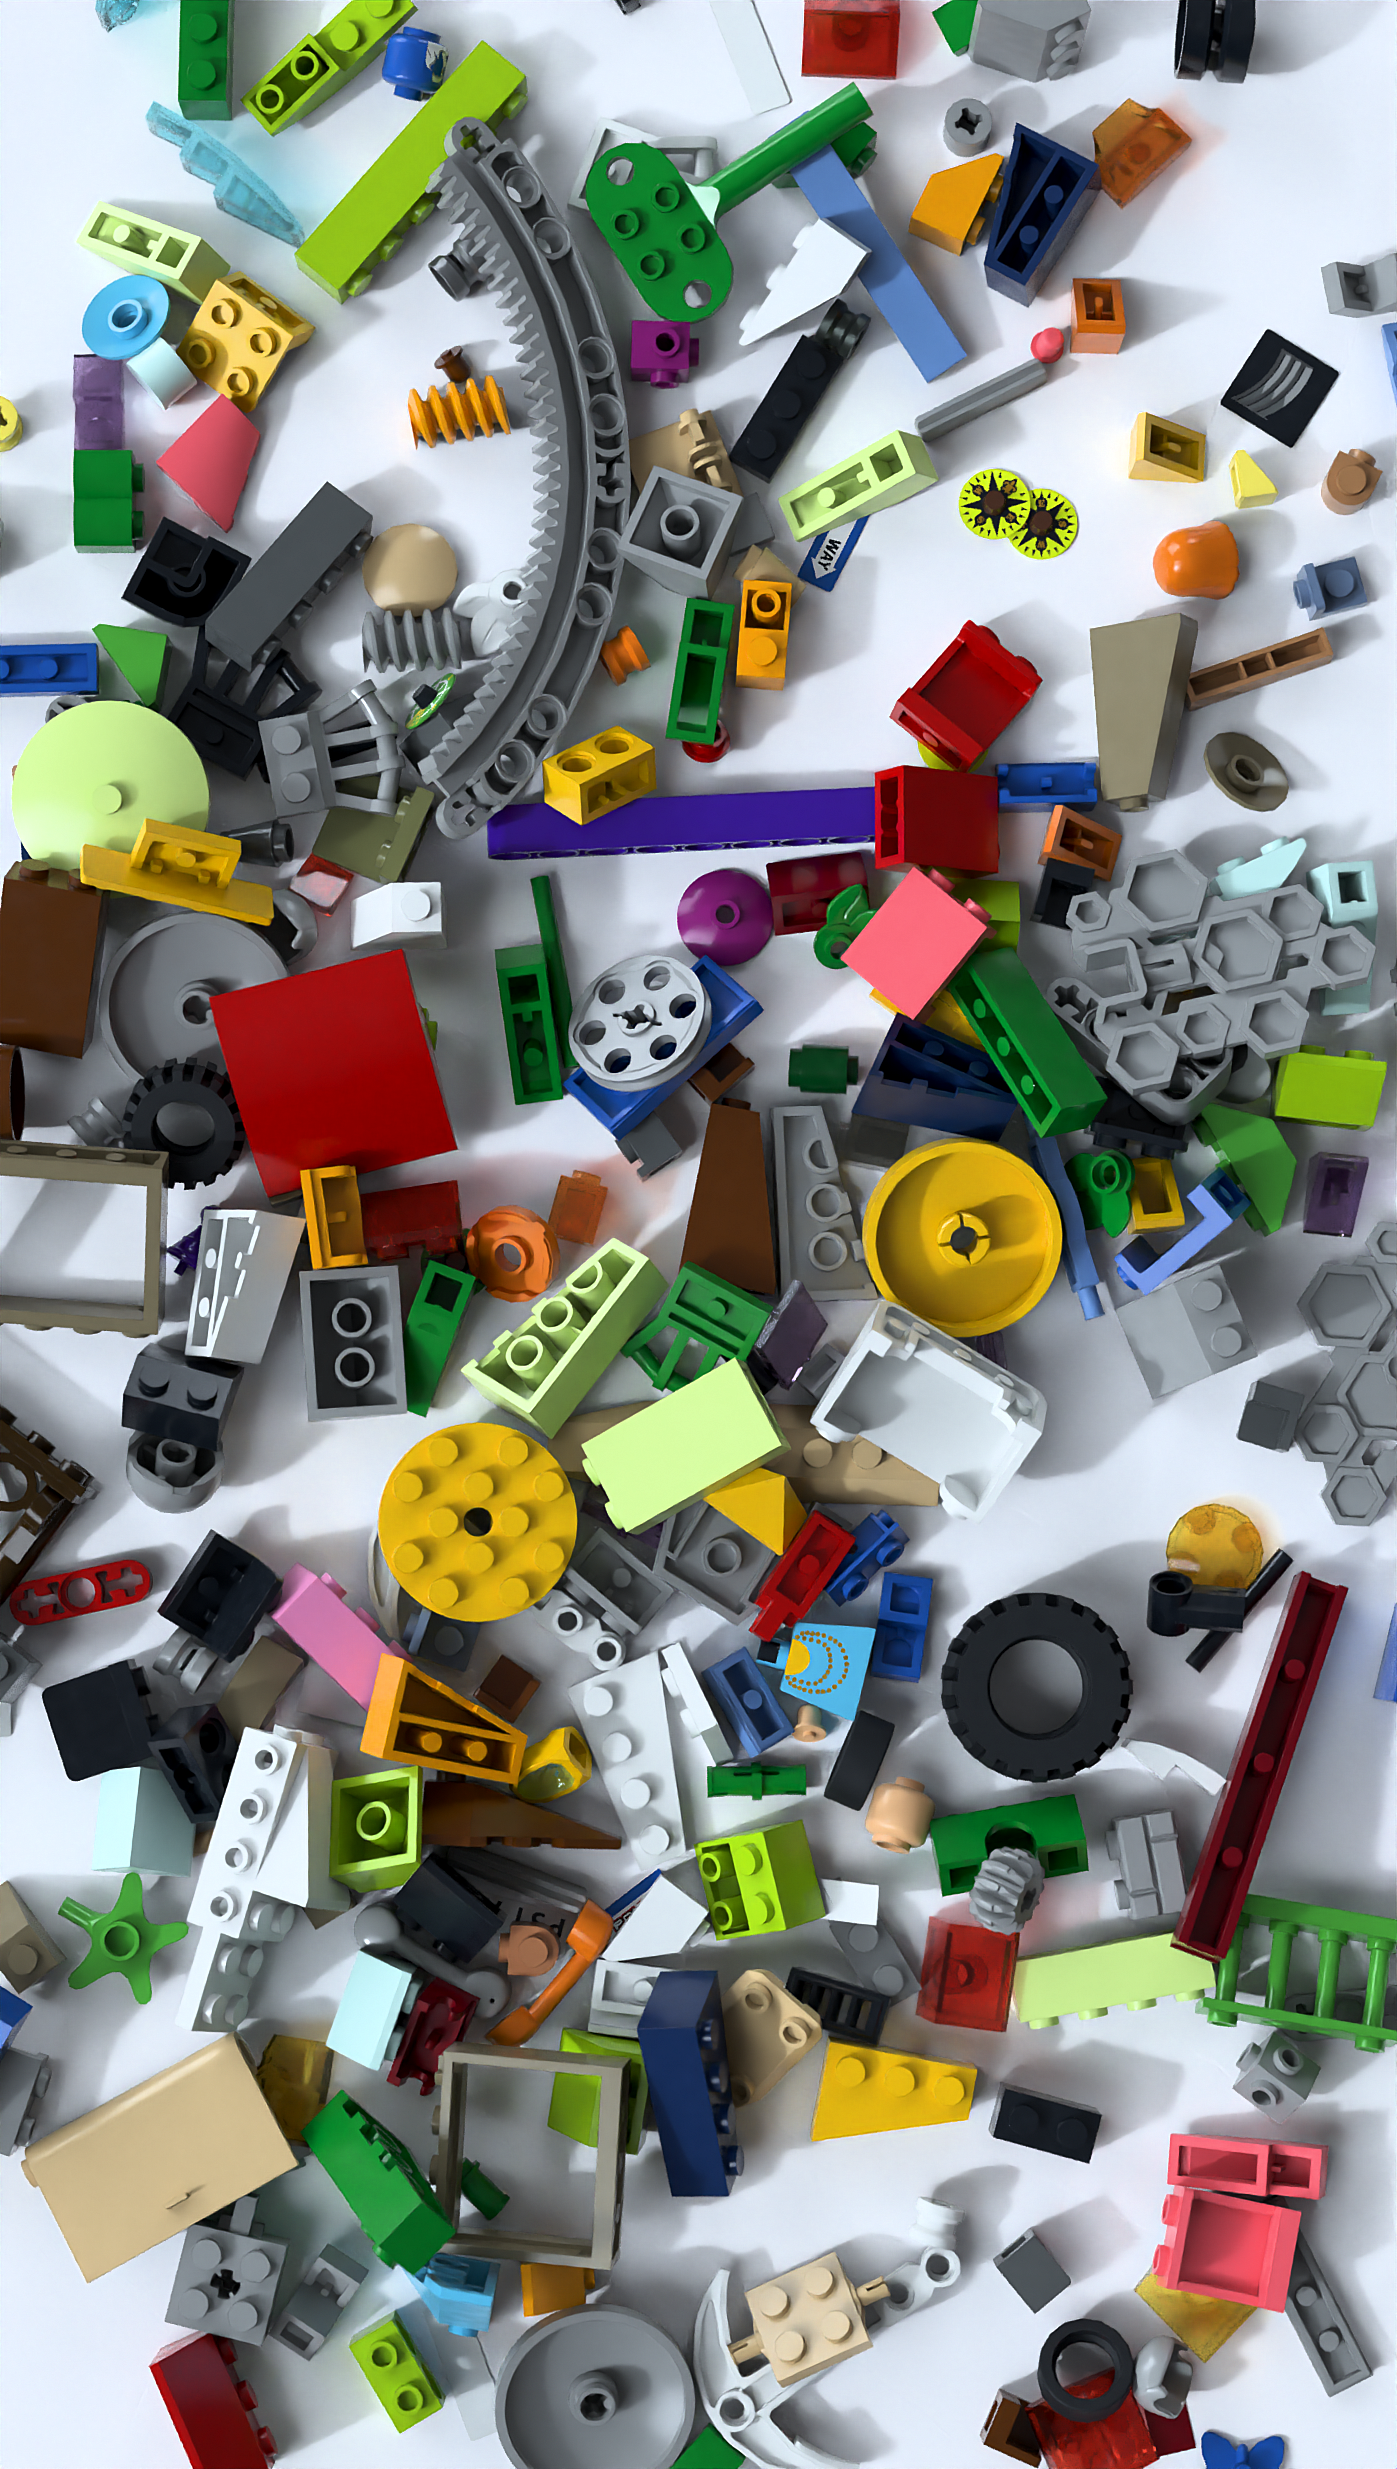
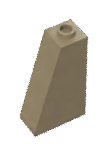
M1182 613L1089 629L1102 801L1119 806L1120 812L1134 813L1146 811L1149 809L1150 802L1166 800L1198 635V621Z

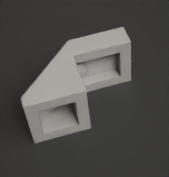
M1397 253L1364 266L1335 261L1320 268L1329 314L1361 318L1397 311Z
M327 2243L268 2335L307 2361H310L370 2270Z

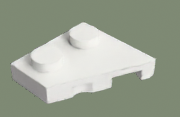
M679 1642L662 1650L661 1652L669 1668L660 1671L672 1698L681 1694L688 1708L679 1713L691 1738L694 1739L700 1735L702 1736L716 1766H723L735 1760Z

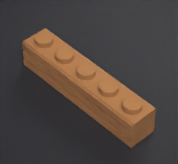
M1318 628L1315 631L1190 673L1185 697L1188 711L1190 712L1330 664L1334 653L1324 628Z

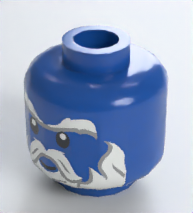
M404 26L403 33H397L390 37L382 67V78L387 83L395 86L394 96L421 102L423 93L435 94L442 86L449 52L444 45L439 43L440 35Z

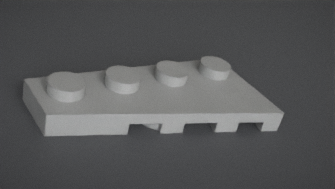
M822 1106L772 1107L770 1109L779 1303L878 1299L874 1283L871 1282L866 1266L861 1239H858L853 1222L848 1194L844 1191L840 1178L839 1164Z

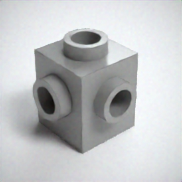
M1272 2032L1259 2046L1251 2042L1242 2052L1236 2062V2067L1241 2071L1232 2089L1278 2124H1281L1307 2100L1321 2067L1275 2032Z

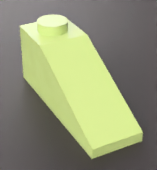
M101 201L98 202L76 241L81 247L134 275H144L156 279L172 295L201 306L216 279L227 276L231 268L201 237Z
M896 430L778 498V501L795 541L802 542L895 505L935 483L939 478L921 437Z

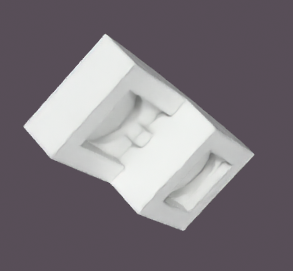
M1128 1738L1120 1745L1158 1778L1164 1779L1175 1766L1204 1791L1213 1796L1216 1795L1227 1781L1196 1759L1171 1748Z

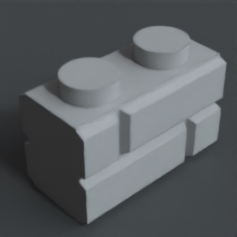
M1162 1809L1111 1819L1113 1830L1105 1831V1842L1110 1861H1119L1122 1879L1113 1881L1118 1909H1127L1128 1916L1132 1920L1181 1912L1188 1887L1174 1811Z

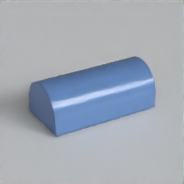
M746 1647L735 1651L701 1672L702 1677L750 1758L759 1755L795 1732Z

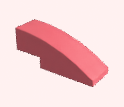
M1172 2133L1170 2134L1167 2184L1259 2196L1273 2194L1319 2200L1326 2195L1329 2145L1233 2136Z

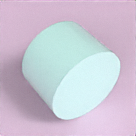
M161 337L144 351L126 362L128 369L163 410L168 409L197 384L195 377L185 363Z

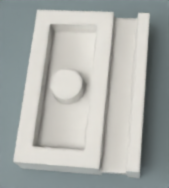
M598 1957L587 2031L638 2038L636 2028L660 1971L692 1970L628 1961L608 1962L604 1958Z

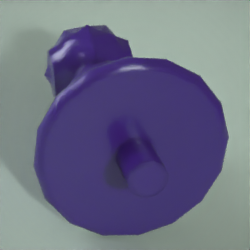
M216 1205L205 1206L200 1213L201 1224L203 1223L204 1209H223ZM202 1225L197 1226L194 1231L187 1236H183L181 1240L167 1248L166 1254L179 1262L173 1272L181 1277L187 1267L196 1272Z

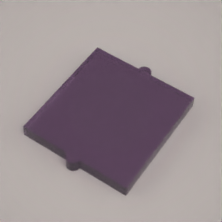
M797 1280L792 1281L777 1308L772 1310L770 1320L754 1345L779 1386L788 1391L805 1363L811 1360V1353L828 1326L803 1283Z

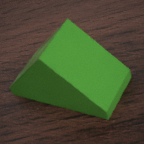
M101 623L92 628L99 642L148 709L160 713L173 648L168 635Z

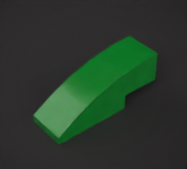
M687 598L665 739L714 746L735 605Z

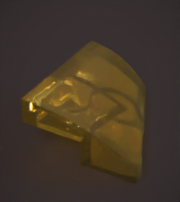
M274 2034L262 2052V2060L257 2067L258 2074L255 2075V2078L286 2138L306 2142L300 2132L326 2106L335 2050L325 2046L326 2042Z

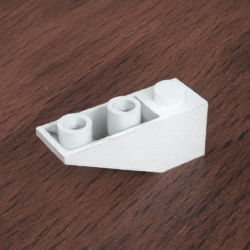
M826 218L818 219L815 225L808 221L793 243V246L798 251L790 264L787 266L783 262L780 263L768 280L766 287L771 290V293L762 307L755 303L743 318L739 328L744 330L745 333L739 340V343L743 346L751 345L845 293L873 251Z

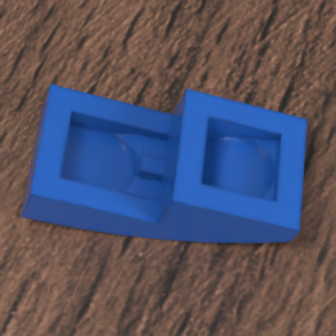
M884 1572L870 1676L919 1683L930 1609L932 1578Z

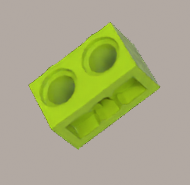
M396 2310L352 2336L348 2347L399 2434L443 2408L446 2395Z

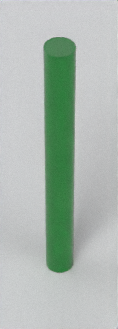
M547 875L538 876L530 879L541 943H543L547 976L564 1069L581 1067L576 1061L569 1044L568 1030L573 1005L550 878Z

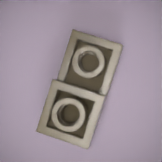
M264 1635L260 1637L216 1705L238 1746H240L245 1727L265 1729L276 1713L277 1703L303 1668V1659Z

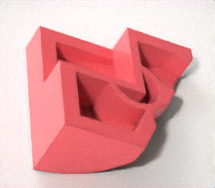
M222 393L156 461L159 469L193 499L195 505L227 534L233 527V516L241 491L244 492L248 479L247 471L252 457L256 454L261 434L249 419Z

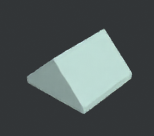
M133 1767L109 1770L102 1773L91 1870L191 1877L196 1823L191 1824L162 1770Z

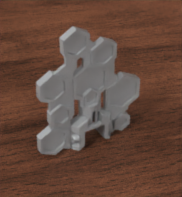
M1177 849L1130 859L1123 886L1112 889L1107 902L1096 891L1073 896L1066 916V924L1073 930L1071 943L1074 961L1085 972L1122 964L1125 965L1131 992L1100 999L1094 1022V1033L1110 1050L1106 1071L1132 1096L1169 1088L1177 1059L1190 1056L1193 1060L1222 1054L1225 1048L1247 1044L1263 1060L1299 1052L1309 1018L1306 1006L1310 992L1326 987L1336 991L1367 984L1377 947L1353 925L1332 929L1321 923L1320 919L1324 905L1301 884L1222 901L1217 895L1205 897L1209 879ZM1198 930L1196 938L1160 946H1154L1149 941ZM1304 956L1309 960L1308 965L1288 969L1286 979L1276 981L1282 960ZM1203 986H1209L1217 993L1181 1001L1178 1012L1162 1016L1168 994Z
M1378 1222L1365 1241L1372 1257L1357 1256L1352 1266L1321 1265L1296 1304L1318 1346L1335 1347L1329 1356L1333 1367L1298 1419L1293 1435L1305 1461L1323 1462L1327 1482L1319 1496L1335 1525L1370 1526L1387 1500L1386 1490L1394 1478L1397 1477V1444L1393 1450L1383 1449L1373 1465H1364L1362 1460L1363 1454L1373 1439L1397 1441V1326L1380 1352L1369 1351L1397 1307V1223Z

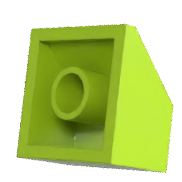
M416 1765L332 1781L329 1877L362 1893L403 1886L421 1865L422 1767Z

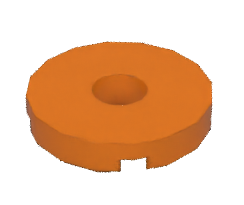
M517 1205L498 1206L480 1217L467 1235L465 1253L469 1270L477 1279L480 1278L482 1283L487 1286L484 1290L495 1298L510 1303L529 1301L547 1290L558 1275L561 1255L557 1238L547 1222L532 1210ZM505 1243L511 1244L518 1249L521 1255L520 1265L512 1264L507 1260L503 1250Z

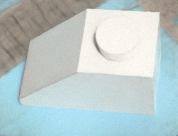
M661 1873L602 1953V1957L608 1962L678 1953L686 1943L694 1948L711 1925L704 1919L709 1913V1908Z

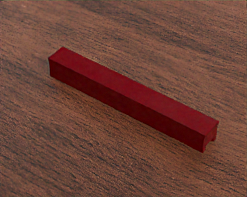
M1301 1571L1293 1577L1225 1779L1227 1781L1223 1785L1169 1946L1171 1948L1214 1964H1218V1961L1226 1959L1349 1589L1348 1587L1340 1584L1335 1586L1313 1578L1310 1573Z

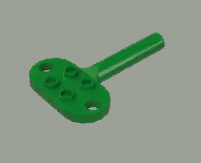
M852 82L699 184L686 182L674 164L661 150L644 143H624L607 150L593 164L586 181V203L596 225L643 300L659 317L671 322H690V324H696L713 317L726 304L733 288L734 266L727 248L718 235V220L725 213L874 114L856 84ZM618 160H628L634 166L633 178L624 185H615L610 182L608 177L611 165ZM696 282L708 284L712 291L709 303L702 308H692L685 300L687 289Z

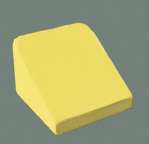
M1244 449L1237 450L1229 463L1235 507H1238L1239 510L1273 504L1278 495L1277 488Z

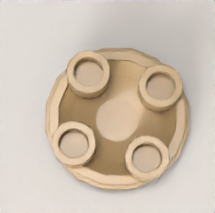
M412 523L393 526L378 535L365 552L362 566L365 589L374 603L385 611L391 610L392 615L399 616L400 618H403L405 610H410L414 620L421 618L424 609H430L432 613L443 606L454 591L459 575L455 553L446 539L430 527Z

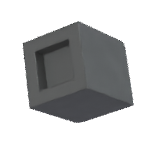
M1261 1381L1251 1383L1236 1438L1240 1441L1276 1452H1288L1305 1395Z
M1031 2227L992 2259L996 2268L1034 2314L1071 2284L1070 2277L1049 2253Z

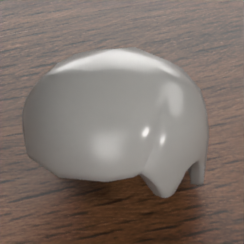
M282 889L272 891L274 918L271 925L265 926L248 922V924L263 934L273 944L287 967H289L312 951L317 941L318 930L315 914L307 902L292 891Z
M1161 2335L1147 2342L1133 2360L1134 2369L1131 2389L1135 2399L1144 2409L1169 2419H1176L1185 2405L1190 2390L1193 2365L1179 2354L1180 2350H1188L1186 2344L1174 2337Z

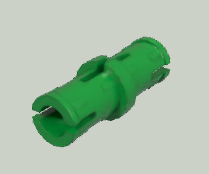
M751 1761V1766H707L708 1798L752 1796V1800H762V1796L806 1795L805 1764L773 1766L761 1765V1761Z

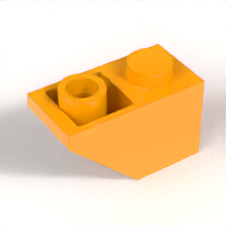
M994 153L932 174L911 215L908 232L960 257L966 243L975 245L983 230L986 218L980 216L987 200L996 203L1003 189L1004 175L1000 173L1004 157Z
M744 579L735 687L783 691L792 583Z

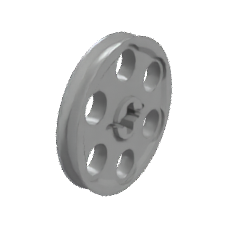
M645 955L622 961L600 974L590 983L578 999L569 1022L568 1033L571 1051L586 1074L594 1082L607 1089L620 1092H636L651 1089L677 1076L697 1057L707 1040L711 1028V1000L696 974L679 960L661 955ZM661 974H670V980L666 986L656 991L649 990L650 983L655 977ZM625 987V993L619 1001L612 1004H604L605 997L611 990ZM688 1001L696 1002V1007L689 1016L679 1019L675 1018V1012L681 1004ZM647 1017L649 1022L646 1021V1023H643L645 1021V1018ZM635 1023H638V1024L635 1026V1028H633V1027L631 1026V1024L634 1025ZM597 1028L606 1029L604 1037L598 1043L585 1045V1039L592 1030ZM670 1042L677 1043L675 1052L670 1057L663 1060L655 1059L656 1052L662 1045ZM622 1056H631L630 1064L625 1070L619 1073H610L611 1065L616 1059Z

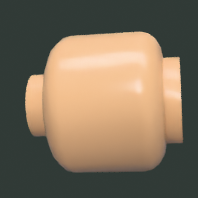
M897 1777L895 1784L884 1783L876 1787L865 1819V1827L873 1835L872 1843L883 1849L900 1854H909L911 1848H918L925 1844L930 1830L929 1823L933 1819L936 1810L934 1801L923 1793L925 1785L910 1778Z

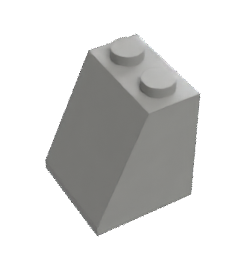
M1219 1264L1115 1309L1152 1400L1258 1356Z

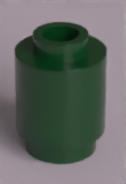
M803 1044L802 1049L790 1048L788 1086L800 1087V1092L847 1095L848 1085H857L859 1056H850L849 1046Z

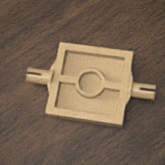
M835 2252L744 2293L754 2318V2334L734 2344H729L727 2347L730 2356L737 2366L739 2363L763 2353L770 2361L778 2384L782 2388L874 2347L865 2326L864 2307L887 2296H891L888 2285L881 2275L879 2278L855 2288L847 2279Z

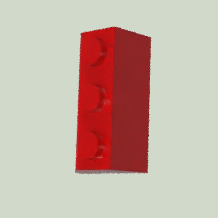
M197 2331L160 2348L149 2365L192 2469H272L275 2463L273 2456L278 2454L277 2445L269 2427L266 2425L260 2428L253 2412V2409L258 2407V2402L248 2379L240 2381L233 2363L238 2361V2355L232 2339L202 2331Z

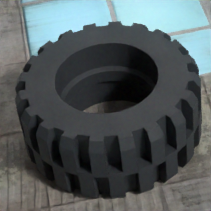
M1048 1593L1015 1594L995 1600L984 1606L981 1611L972 1615L962 1625L963 1628L956 1638L953 1637L947 1649L949 1652L945 1665H942L940 1678L942 1679V1706L946 1711L949 1720L948 1724L954 1736L959 1739L964 1746L963 1748L973 1758L987 1768L1003 1776L1032 1783H1047V1781L1056 1779L1064 1780L1076 1776L1077 1772L1086 1767L1090 1769L1101 1760L1100 1756L1108 1748L1112 1749L1119 1740L1118 1733L1123 1723L1127 1724L1131 1709H1128L1130 1695H1133V1680L1130 1679L1128 1666L1131 1664L1127 1652L1122 1650L1117 1640L1119 1638L1110 1625H1106L1099 1618L1098 1613L1088 1606H1083L1075 1602L1074 1599ZM1028 1640H1045L1063 1648L1076 1662L1082 1678V1696L1074 1715L1064 1725L1047 1733L1031 1734L1011 1727L997 1713L990 1695L991 1674L998 1659L1012 1646Z

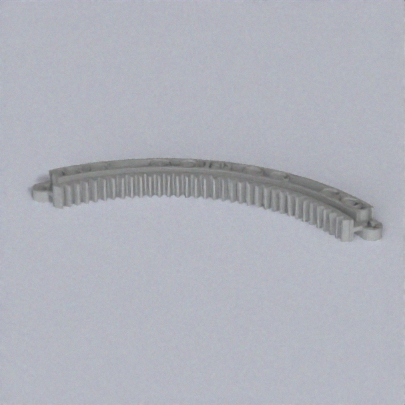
M474 117L460 119L445 135L444 147L448 158L428 177L430 180L425 191L427 194L437 191L441 192L442 196L437 204L439 209L453 208L454 212L448 222L451 225L458 223L465 225L459 238L461 241L474 239L476 244L469 252L470 256H484L486 261L478 270L480 274L493 273L495 278L487 288L489 291H501L503 294L495 303L496 308L509 309L511 312L502 322L504 326L517 328V332L509 338L510 344L523 345V350L515 356V361L527 363L529 366L520 374V379L533 382V386L524 392V397L537 401V404L529 409L527 414L529 417L540 420L539 423L530 429V435L542 439L532 447V453L543 457L542 460L533 466V472L544 477L533 485V490L543 495L532 506L533 509L542 513L531 521V526L539 531V533L529 539V545L534 547L536 551L526 557V563L533 568L522 576V580L528 586L518 592L517 597L523 603L513 609L512 615L517 620L506 628V632L510 637L499 645V649L503 653L492 660L491 664L495 669L483 677V681L486 684L475 691L473 695L476 700L466 705L463 709L466 714L455 720L453 723L455 728L444 734L442 737L443 741L430 750L431 754L417 763L422 774V780L427 785L434 782L447 796L437 808L436 822L443 834L456 840L465 839L477 832L522 789L565 728L596 665L615 608L625 560L617 552L616 547L628 523L631 493L627 411L615 349L596 288L567 224L524 154L510 137L501 144L489 127L480 119ZM471 134L477 142L473 147L465 150L460 142L463 137H468ZM487 151L489 153L485 158L483 157L477 164L473 162L478 156H480L484 152ZM507 186L514 188L519 193L521 202H517L509 196ZM537 237L544 239L549 244L551 253H546L539 247L536 240ZM581 356H585L593 362L595 373L588 371L583 366ZM592 412L599 414L603 418L605 430L597 427L593 422ZM591 545L598 547L602 551L604 564L597 562L593 558L590 550ZM579 599L586 601L591 606L593 611L592 619L586 617L580 611ZM532 710H537L544 716L546 720L545 730L538 728L534 724ZM501 755H506L514 762V776L507 774L502 769L500 763ZM470 801L477 806V808L466 815L465 820L468 824L464 822L459 825L454 824L452 818L456 812L453 808L459 809Z

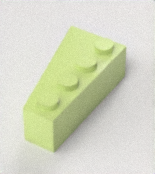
M612 1238L565 1279L567 1286L558 1294L548 1300L544 1297L530 1310L533 1312V1315L513 1333L506 1330L492 1342L495 1348L478 1363L472 1359L460 1370L483 1397L550 1439L555 1436L670 1286L648 1257L615 1238Z

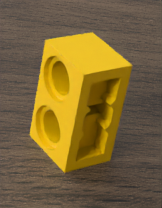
M618 725L542 761L545 803L582 826L657 789L655 747Z

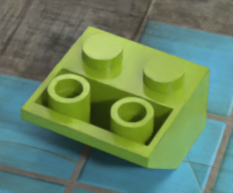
M1301 1045L1299 1052L1284 1055L1275 1063L1269 1119L1276 1122L1356 1131H1367L1373 1127L1387 1070V1062L1374 1061V1053L1347 1050L1344 1056L1337 1057L1325 1055L1326 1048Z
M803 1819L768 1825L693 1844L717 1941L787 1930L826 1917Z
M563 2027L559 2051L631 2058L626 2154L637 2156L646 2142L652 2104L639 2041ZM555 2072L547 2126L588 2147L597 2148L602 2076Z

